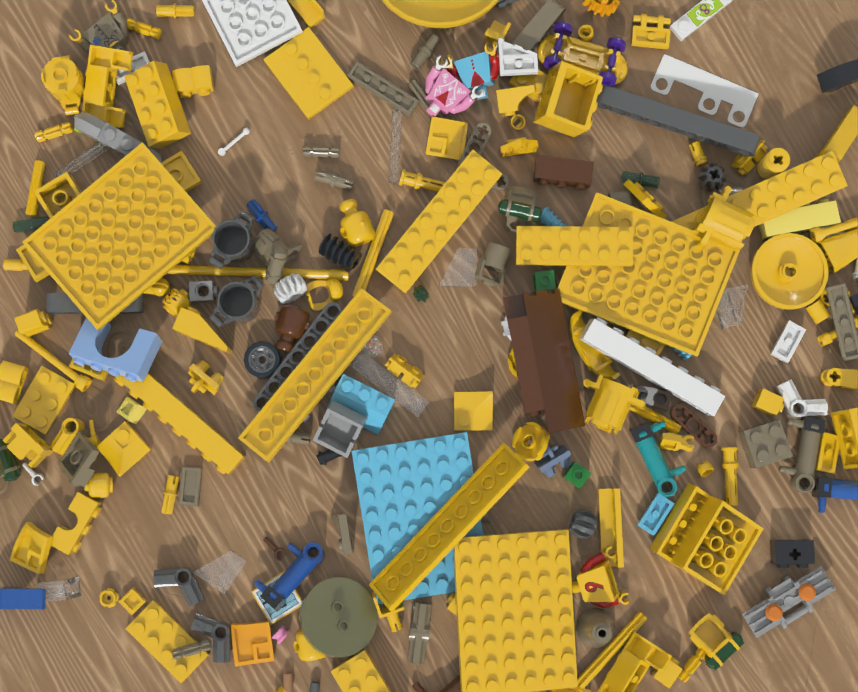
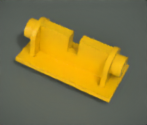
M760 140L754 157L739 154L735 157L730 167L738 168L737 172L741 176L747 175L755 166L752 159L755 162H759L767 153L768 147L764 144L765 140Z
M395 353L385 364L387 370L396 377L402 372L404 376L401 378V381L411 388L413 386L416 389L420 381L425 377L418 367L411 366L403 356L396 355Z

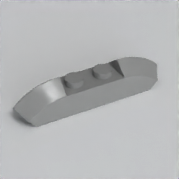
M87 112L74 116L75 128L78 131L123 156L129 154L142 143ZM145 145L161 163L162 155Z

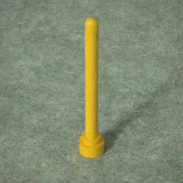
M858 218L828 228H811L809 230L810 238L813 242L818 243L823 241L827 235L857 227Z
M18 330L15 331L16 337L74 380L76 388L81 392L88 389L92 383L88 376L77 374L32 338L25 334L22 335Z

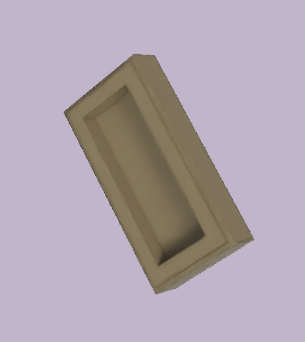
M182 466L178 505L199 506L203 468Z

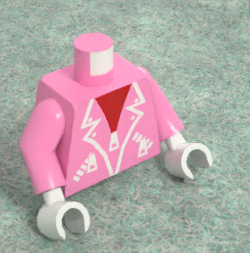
M441 55L436 58V66L432 67L425 81V91L427 93L425 99L430 103L427 112L433 117L439 111L443 115H447L449 112L455 114L465 111L475 102L476 97H481L484 94V91L481 95L475 94V89L479 86L474 87L472 94H469L471 91L443 68L448 63L447 59L444 64L438 63Z

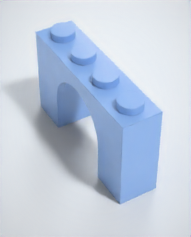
M86 317L68 353L74 359L73 362L80 366L89 365L96 371L101 372V370H105L115 377L119 375L125 376L127 380L136 382V380L144 382L163 342L158 334L139 328L131 347L126 353L116 358H107L102 355V346L112 327L111 324L108 322L98 331Z

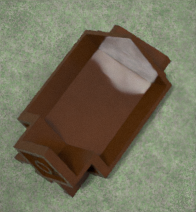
M560 289L531 293L523 292L520 295L504 297L502 302L512 341L524 406L523 413H527L528 416H535L541 414L540 410H545L549 433L585 426Z

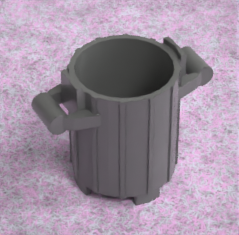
M243 210L234 219L222 221L215 227L212 236L214 248L209 261L211 264L222 269L229 262L234 264L245 262L252 256L255 245L250 232L255 217ZM240 218H242L243 220L247 221V222L249 223V225H247L245 222H243L242 220H240ZM217 254L218 256L225 259V261H221L220 259L216 258L215 255Z
M254 275L243 282H231L223 286L218 294L217 307L210 319L219 328L232 321L236 324H246L254 320L259 312L260 301L258 296L261 289L265 286L264 283ZM250 282L257 287V291L249 284ZM218 312L226 319L225 321L217 315Z

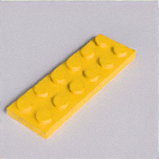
M517 226L516 265L632 267L633 227Z

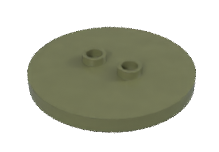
M334 577L316 584L307 593L301 605L300 625L306 640L316 651L334 658L348 657L364 649L371 641L377 626V610L371 595L361 584L348 578Z

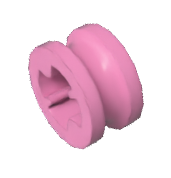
M283 625L272 639H276L279 645L291 631L285 630Z

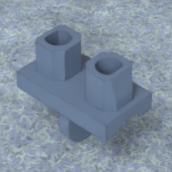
M555 444L552 447L548 446L542 459L534 463L541 472L550 478L556 474L553 466L557 463L563 469L572 465L570 459L572 454L564 445L558 448Z

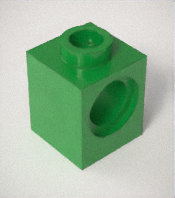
M554 270L534 272V292L556 289Z
M575 461L572 462V465L569 466L562 478L577 489H580L591 475V472Z

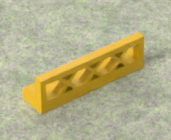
M620 488L597 489L600 552L604 553L606 546H613L612 549L608 550V555L617 553L616 557H607L606 560L610 561L611 567L621 568L624 567Z

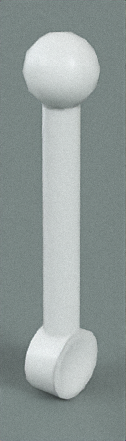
M244 128L243 132L224 148H220L218 154L224 156L231 146L244 135L250 133V129Z

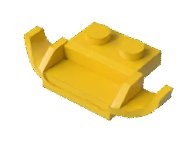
M579 310L572 315L570 320V333L572 337L570 340L589 371L592 370L597 376L599 374L604 375L603 378L609 380L616 379L621 375L611 368V358L579 340L586 326L582 320L583 312Z

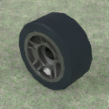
M262 341L252 344L244 354L245 368L253 376L262 379L271 377L280 366L282 360L280 352L274 345ZM264 356L266 362L261 364L259 358Z

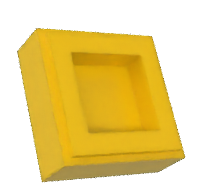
M132 587L118 602L131 615H134L147 600Z

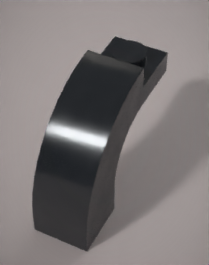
M858 59L818 74L817 78L822 93L834 92L842 87L858 82Z

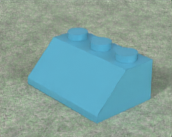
M343 374L328 407L334 400L368 417L363 428L379 435L395 403V399Z

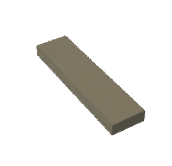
M358 61L355 62L347 74L349 80L409 118L420 100Z
M846 283L827 286L825 289L842 361L857 359L858 335Z

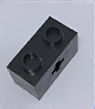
M770 540L771 564L777 565V568H789V564H796L797 568H808L809 564H815L814 540ZM795 551V555L789 556V553Z

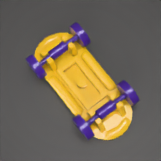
M556 22L553 29L555 34L544 38L538 46V58L547 69L563 61L602 76L601 84L611 87L621 83L627 75V62L621 55V52L625 51L626 42L620 38H609L606 48L569 37L572 34L573 27L566 22Z

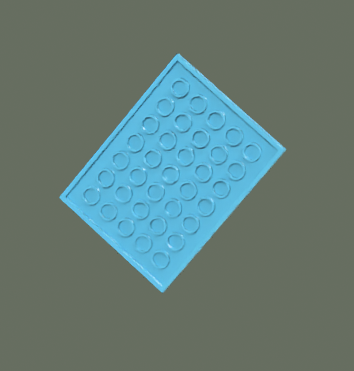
M467 432L352 450L372 580L474 474ZM481 519L464 537L483 535ZM453 549L404 600L455 592ZM375 594L378 605L384 604L380 600V598Z

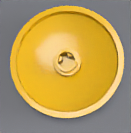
M785 233L768 239L757 249L751 262L750 275L756 292L765 302L779 309L794 310L811 304L822 294L828 280V264L824 253L815 242L799 234Z

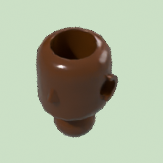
M285 304L281 307L280 312L277 311L274 319L276 323L275 330L281 337L276 342V349L290 353L294 348V339H301L311 322L309 321L310 314L307 310Z

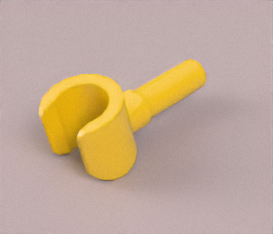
M89 420L91 434L89 440L96 447L100 444V440L96 435L93 420Z

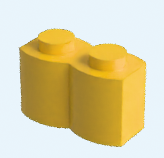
M209 65L172 70L173 82L180 98H190L193 94L206 96L214 91L212 69Z
M38 308L14 317L18 331L28 337L51 329V324H53L50 314H46Z
M5 360L2 361L0 364V400L17 405L29 368Z

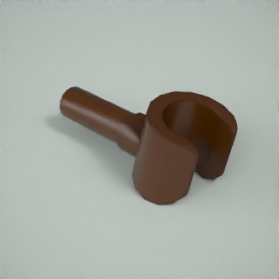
M267 537L263 539L274 551L275 558L281 561V558L277 556V552L282 551L286 555L285 549L278 548Z

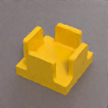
M15 423L11 427L12 431L3 439L5 443L9 444L7 448L19 460H23L25 457L32 460L28 464L30 467L36 468L47 456L54 452L49 447L50 445L27 424Z

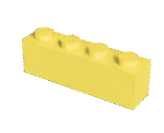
M829 199L817 201L818 204L814 205L808 203L760 224L761 239H770L785 233L796 234L809 231L815 227H831L841 223L836 200L829 202Z

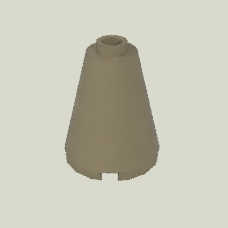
M592 608L579 616L576 623V631L579 639L585 645L592 648H600L612 640L615 633V624L609 613L602 609Z

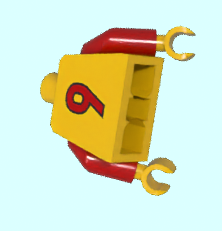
M606 546L604 553L600 552L589 558L581 566V570L577 575V581L572 582V593L581 592L585 602H591V604L601 608L615 606L619 602L624 605L629 603L628 598L622 599L628 593L625 590L618 591L610 561L606 560L607 557H616L617 553L608 555V550L612 549L613 546Z

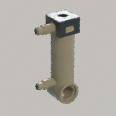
M801 417V420H787L788 425L799 427L801 436L795 468L780 466L779 471L784 474L794 475L790 480V485L796 492L808 493L815 486L814 472L821 434H824L826 420L812 417ZM801 478H804L806 481L804 488H801L799 485Z

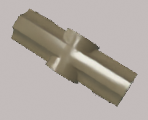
M415 602L413 623L410 626V646L407 662L424 664L426 645L429 642L430 635L429 622L432 604Z

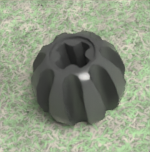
M711 163L710 166L708 164L704 165L701 168L702 172L698 173V179L702 180L699 184L702 188L707 186V191H714L715 188L719 190L724 185L722 182H726L727 175L722 173L725 169L722 166L718 168L717 163Z
M577 510L571 517L570 531L579 538H589L594 534L597 527V517L589 510Z

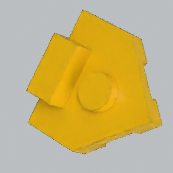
M526 137L507 140V144L500 146V157L534 153L539 147L538 140L526 139Z

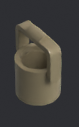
M487 243L484 255L479 260L475 277L486 285L500 287L506 274L507 268L505 266L510 249L499 244ZM483 268L499 272L497 282L492 278L482 276Z

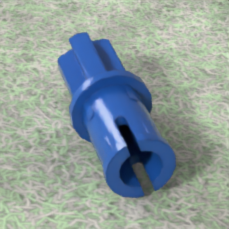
M255 199L247 203L246 206L256 218L255 221L259 222L264 229L268 228L274 232V229L278 228L268 216V212H265Z

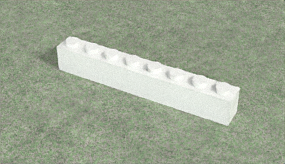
M598 317L596 319H589L579 340L667 392L673 393L672 395L706 415L715 416L725 398L720 393L721 390L713 385L707 386L704 384V379L696 375L692 377L688 374L689 371L681 366L677 368L672 365L673 361L664 356L660 358L655 355V350L647 346L643 348L639 345L640 342L632 337L626 338L623 336V331L615 327L611 329L606 326L607 322Z

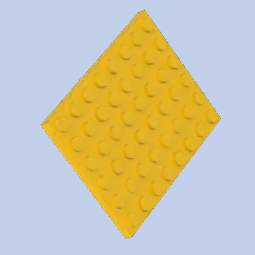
M142 142L22 243L99 331L213 235L216 226Z
M596 192L582 227H633V266H566L557 288L560 289L562 303L698 357L740 249L731 247L711 237L704 248H699L698 242L702 236L694 233L693 230Z
M559 529L463 537L453 548L461 692H534L578 687L569 530Z

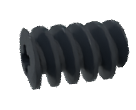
M331 233L328 234L319 246V254L325 256L326 259L331 260L332 263L337 264L338 267L343 268L346 272L354 269L361 260L362 253L359 252L355 255V248L349 252L350 245L347 244L343 248L344 241L341 240L337 244L338 237L335 236L331 239Z

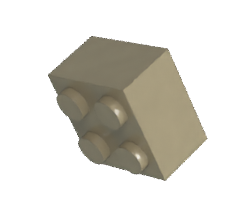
M780 419L738 432L750 468H759L793 457Z

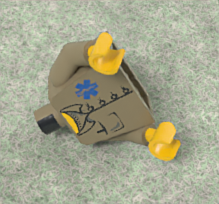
M112 0L114 3L113 8H108L105 3L106 9L111 11L112 14L108 12L83 34L73 29L77 33V38L75 39L68 34L69 39L77 41V44L87 54H89L90 45L125 50L123 47L128 44L126 40L128 36L127 22L120 10L116 9L117 4L114 0Z

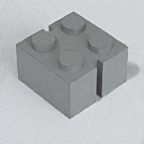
M333 400L312 441L348 458L368 417Z

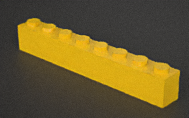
M147 374L144 382L138 380L132 382L121 375L113 379L120 386L123 387L125 385L130 389L128 393L135 399L139 397L143 400L144 403L142 405L150 412L152 410L159 414L157 418L164 424L168 422L172 425L173 428L171 430L179 437L183 435L187 438L186 443L193 449L198 448L202 451L201 456L208 462L212 460L216 463L217 466L215 468L223 475L225 473L231 474L246 457L151 374Z

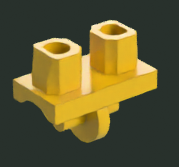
M201 360L196 365L193 363L189 367L190 371L188 372L192 377L189 380L193 385L191 391L195 393L199 390L204 394L208 390L215 395L224 377L218 372L209 377L206 372L210 369V366L204 360Z

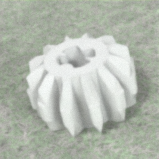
M291 274L280 279L275 284L273 290L282 304H289L300 299L307 291L304 279L299 274Z

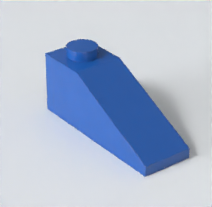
M0 587V609H46V589Z

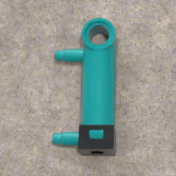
M657 422L649 426V423H645L629 430L657 491L665 497L674 495L677 491V484L673 477L686 471V467L682 465L669 470L653 436L654 432L666 426L665 422ZM669 481L672 485L671 490L668 492L662 491L661 488L662 483Z

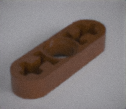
M677 404L671 408V418L680 424L689 435L694 436V439L701 446L709 448L717 443L716 433L683 404ZM682 408V414L685 417H688V415H690L691 417L688 418L683 424L682 421H684L685 419L682 416L676 417L677 412L675 411V409L679 410ZM695 420L699 425L696 431H691L688 427L689 422ZM704 428L705 431H703L702 433L706 436L711 435L712 437L710 438V440L712 442L705 443V437L702 435H699L697 437L696 434L700 433Z

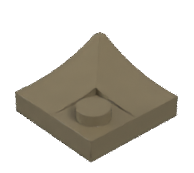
M346 514L331 515V519L341 539H338L340 551L344 550V555L352 554L354 550Z

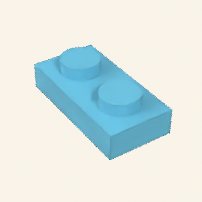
M657 493L638 521L637 526L654 536L675 503Z

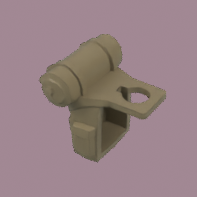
M267 228L258 234L254 253L267 266L265 275L267 282L276 284L283 275L284 265L298 259L302 245L299 243L287 247L278 235ZM294 250H296L293 256L288 257V255H290Z

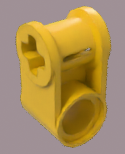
M826 369L821 372L820 381L825 386L858 390V370Z

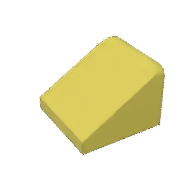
M127 396L117 410V413L128 421L137 424L145 413L146 408Z

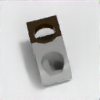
M637 385V389L640 392L637 399L643 400L646 405L668 411L673 393Z

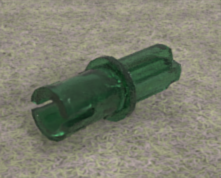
M623 171L621 175V182L623 183L629 179L633 184L638 182L641 186L656 189L659 186L660 177L644 175L643 172L638 174Z
M49 216L40 218L30 217L27 220L13 222V230L15 233L35 232L50 218Z

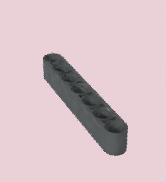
M331 302L324 307L255 397L253 405L256 410H261L258 406L260 399L266 398L269 401L274 395L270 391V386L273 383H278L281 386L287 379L282 376V370L290 368L293 372L300 362H294V355L302 353L304 358L312 349V347L305 345L306 339L312 337L315 339L316 344L340 315L342 309L339 304ZM332 307H336L339 310L338 314L334 317L328 314L329 309ZM321 322L327 324V328L323 332L317 331V325Z

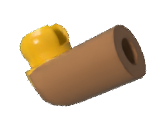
M283 673V684L274 692H293V673Z

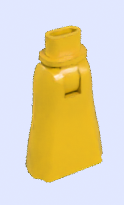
M858 228L824 238L823 241L816 243L824 255L828 256L826 260L828 272L831 274L838 272L858 258Z

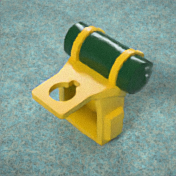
M708 613L688 633L690 640L696 647L702 648L707 654L704 658L706 665L716 671L720 666L724 665L723 663L732 654L740 650L744 641L737 632H727L724 629V623L715 614L711 615Z

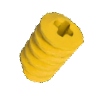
M782 148L770 150L757 163L758 174L764 179H769L782 173L790 164L788 152Z

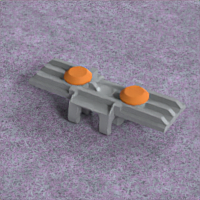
M819 566L795 582L786 575L781 578L783 581L781 584L774 588L768 586L763 589L769 597L742 613L756 638L777 625H780L782 629L787 628V625L808 612H813L811 607L813 603L836 590L822 566ZM802 602L804 605L786 617L782 616L783 612Z

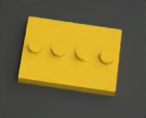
M309 27L263 59L308 120L354 88L353 84Z

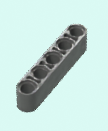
M66 293L46 294L47 314H83ZM143 294L119 314L144 313Z

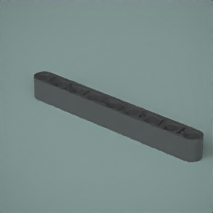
M603 85L602 91L596 100L598 102L597 107L749 157L755 156L761 139L757 134L608 85Z

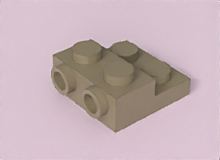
M78 431L58 462L62 473L70 479L69 482L72 485L85 487L95 472L91 464L96 460L99 451L84 433Z

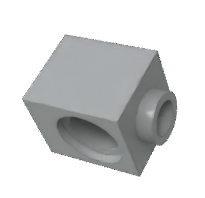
M213 281L189 282L190 302H216L215 297H218L219 292L218 286H215ZM205 287L208 288V295L205 297L200 296V290Z

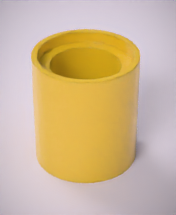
M820 299L805 308L815 324L822 322L831 315Z

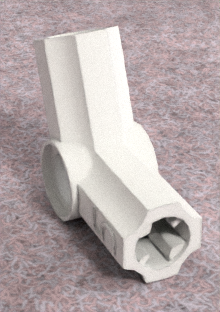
M792 379L776 386L779 395L784 398L783 403L788 416L797 418L827 415L828 403L826 399L802 400ZM794 404H797L800 407V412L798 414L795 413L793 410Z

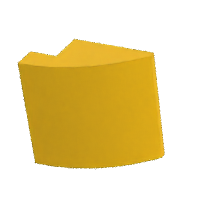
M688 483L649 549L697 580L725 595L764 528L723 500L710 496L699 487Z

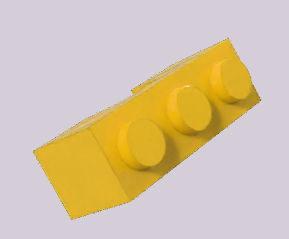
M77 492L68 508L76 514L78 518L77 525L72 530L65 526H58L52 535L51 546L67 555H71L74 552L77 553L82 545L81 539L92 528V525H90L92 520L96 519L102 511V508H100L102 502L95 498H90L84 492Z

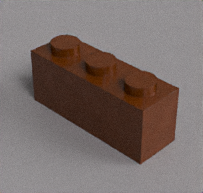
M537 155L533 182H537L538 185L542 186L556 184V187L559 188L575 186L577 190H586L592 183L594 162Z

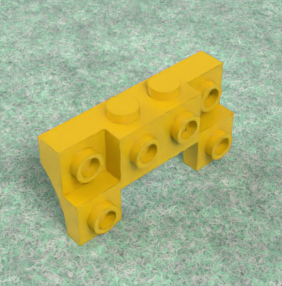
M90 45L88 65L85 73L86 82L83 91L82 112H87L113 127L124 128L126 109L113 107L118 69L131 71L133 52Z
M633 632L626 646L618 655L612 669L607 673L598 692H634L650 666L662 673L672 655L636 632Z

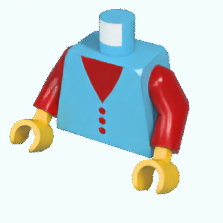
M495 41L493 42V49L489 48L487 42L485 52L454 61V64H452V56L447 55L450 62L444 68H447V71L471 92L474 87L479 86L475 89L476 95H481L484 91L483 96L478 97V100L488 97L486 87L494 85L495 79L499 74V56L495 52L497 48V42Z

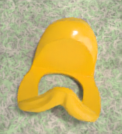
M337 279L316 280L306 284L307 291L305 293L308 296L309 306L314 311L323 310L328 303L336 302L342 298L343 287ZM319 286L326 287L329 293L328 299L322 303H312L309 291Z

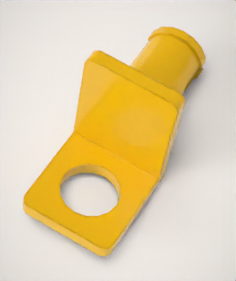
M372 592L371 594L379 617H387L391 632H397L395 623L398 630H401L403 625L401 624L398 612L405 609L403 603L401 602L393 612L387 607L380 609L376 596Z

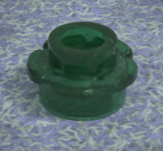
M419 285L417 288L414 287L415 292H413L416 300L425 303L426 299L430 297L426 289L422 285Z

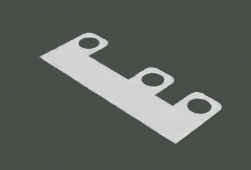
M666 54L663 55L651 83V89L663 95L669 93L674 80L702 91L703 95L698 108L710 115H714L717 112L721 100L731 103L733 106L728 116V122L739 127L746 125L758 97V93ZM660 78L665 79L668 83L667 88L664 90H659L656 87V81ZM711 98L714 100L715 107L712 110L704 108L703 102L705 99ZM736 111H741L745 115L744 120L740 123L733 120V113Z

